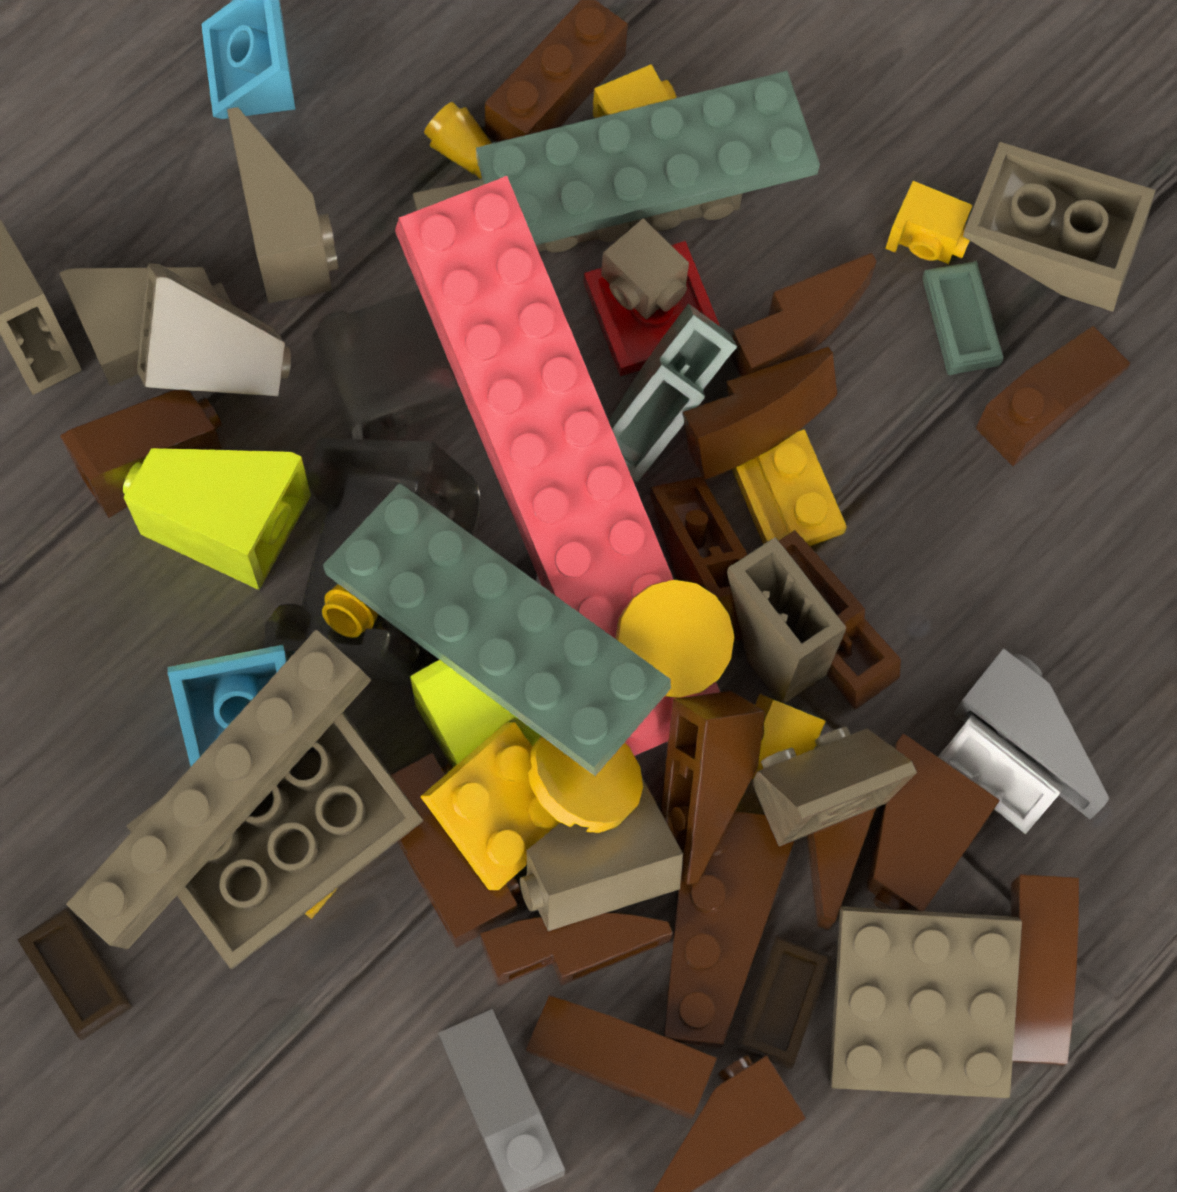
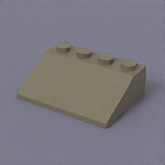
M343 711L177 896L229 968L233 969L424 820L365 738ZM158 802L126 825L130 832L137 827Z

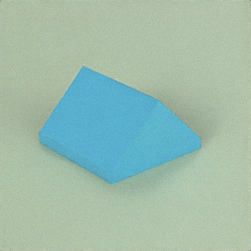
M233 0L201 24L213 117L219 119L229 118L227 109L238 107L245 116L296 110L280 0Z
M283 645L167 667L190 766L198 760L288 661Z

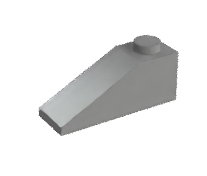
M1003 648L953 714L964 723H966L971 715H974L1064 787L1059 794L1061 798L1087 818H1093L1110 798L1050 683L1041 677L1042 672L1034 662L1021 654L1012 655Z
M493 1009L439 1032L438 1035L505 1192H529L564 1176L565 1168Z

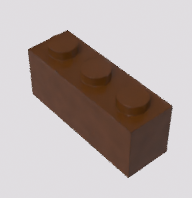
M580 0L485 102L486 134L496 142H501L561 127L594 91V88L625 57L628 23L596 0Z
M431 753L391 775L424 820L397 842L453 944L458 948L480 936V933L489 931L518 915L517 903L514 898L521 895L522 892L515 877L508 881L500 890H488L420 797L453 769L450 763L440 767L434 754Z

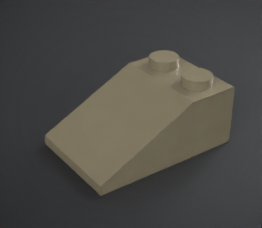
M238 107L227 109L256 254L268 303L332 291L329 271L337 270L339 267L329 214L317 215L314 196L242 111Z
M999 142L964 230L963 237L1060 295L1113 312L1144 230L1156 190Z
M842 727L818 737L815 740L818 747L797 756L794 748H789L763 759L761 763L764 769L757 772L752 780V784L778 846H782L886 804L917 773L912 761L868 728L850 734L848 727Z

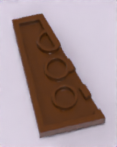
M735 811L698 883L686 884L681 880L680 889L677 893L663 1035L666 1038L680 1043L722 1047L794 843L792 841L778 846L766 815Z

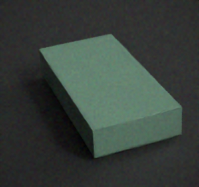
M977 261L925 270L922 280L947 374L953 375L1000 366L1004 358Z

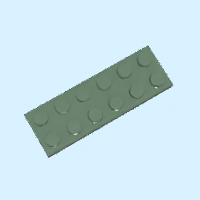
M788 71L476 147V159L484 184L505 176L508 177L536 245L817 175L820 166Z
M401 483L393 489L323 564L327 576L594 776L600 772L671 689V679Z

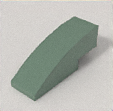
M687 304L649 356L609 419V424L630 475L636 482L642 478L683 426L682 412L698 407L706 397L703 389L737 347L731 334L690 304Z

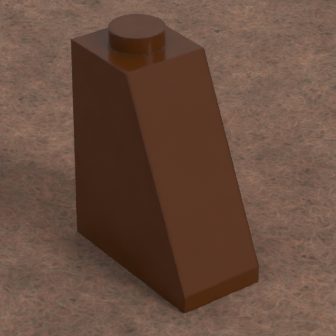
M175 389L72 428L61 434L60 437L80 477L107 517L110 518L128 507L124 500L125 494L123 493L125 479L134 464L137 462L143 464L151 448L220 450L222 447L216 429L222 426V422L205 397L196 401L189 390Z
M903 733L894 748L912 761L917 773L886 804L880 806L866 889L875 895L873 902L879 909L924 911L1000 800Z

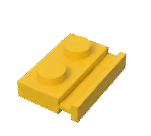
M805 429L796 432L771 450L732 469L763 545L774 537L779 541L794 530L797 531L809 546L845 533L846 523Z

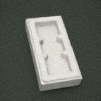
M974 715L970 716L938 756L941 760L998 798L1000 801L994 810L1025 834L1057 798L1064 787Z

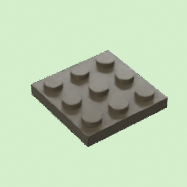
M840 907L829 1075L831 1088L1010 1098L1022 921L1018 917Z

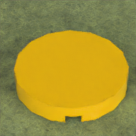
M671 580L650 585L631 599L618 618L615 639L671 679V689L665 695L666 697L681 698L701 693L721 677L731 660L734 633L730 616L716 595L696 583Z
M542 736L532 746L530 756L532 755V767L528 770L529 783L540 805L557 821L569 827H572L574 824L589 827L585 832L601 833L618 827L639 805L643 790L641 768L626 743L619 748L596 776Z

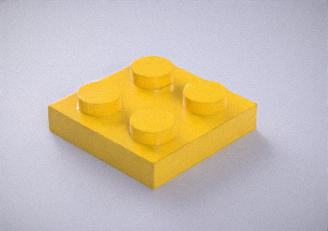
M515 722L502 725L420 796L488 890H500L527 865V850L561 823L540 805L530 786L528 770L532 767V755L530 756L532 745Z

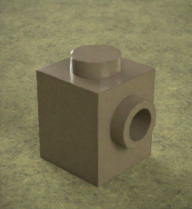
M642 219L603 252L601 276L610 284L611 293L624 308L628 310L635 308L647 320L660 308L663 311H668L684 296L687 291L686 280L689 262L646 220Z

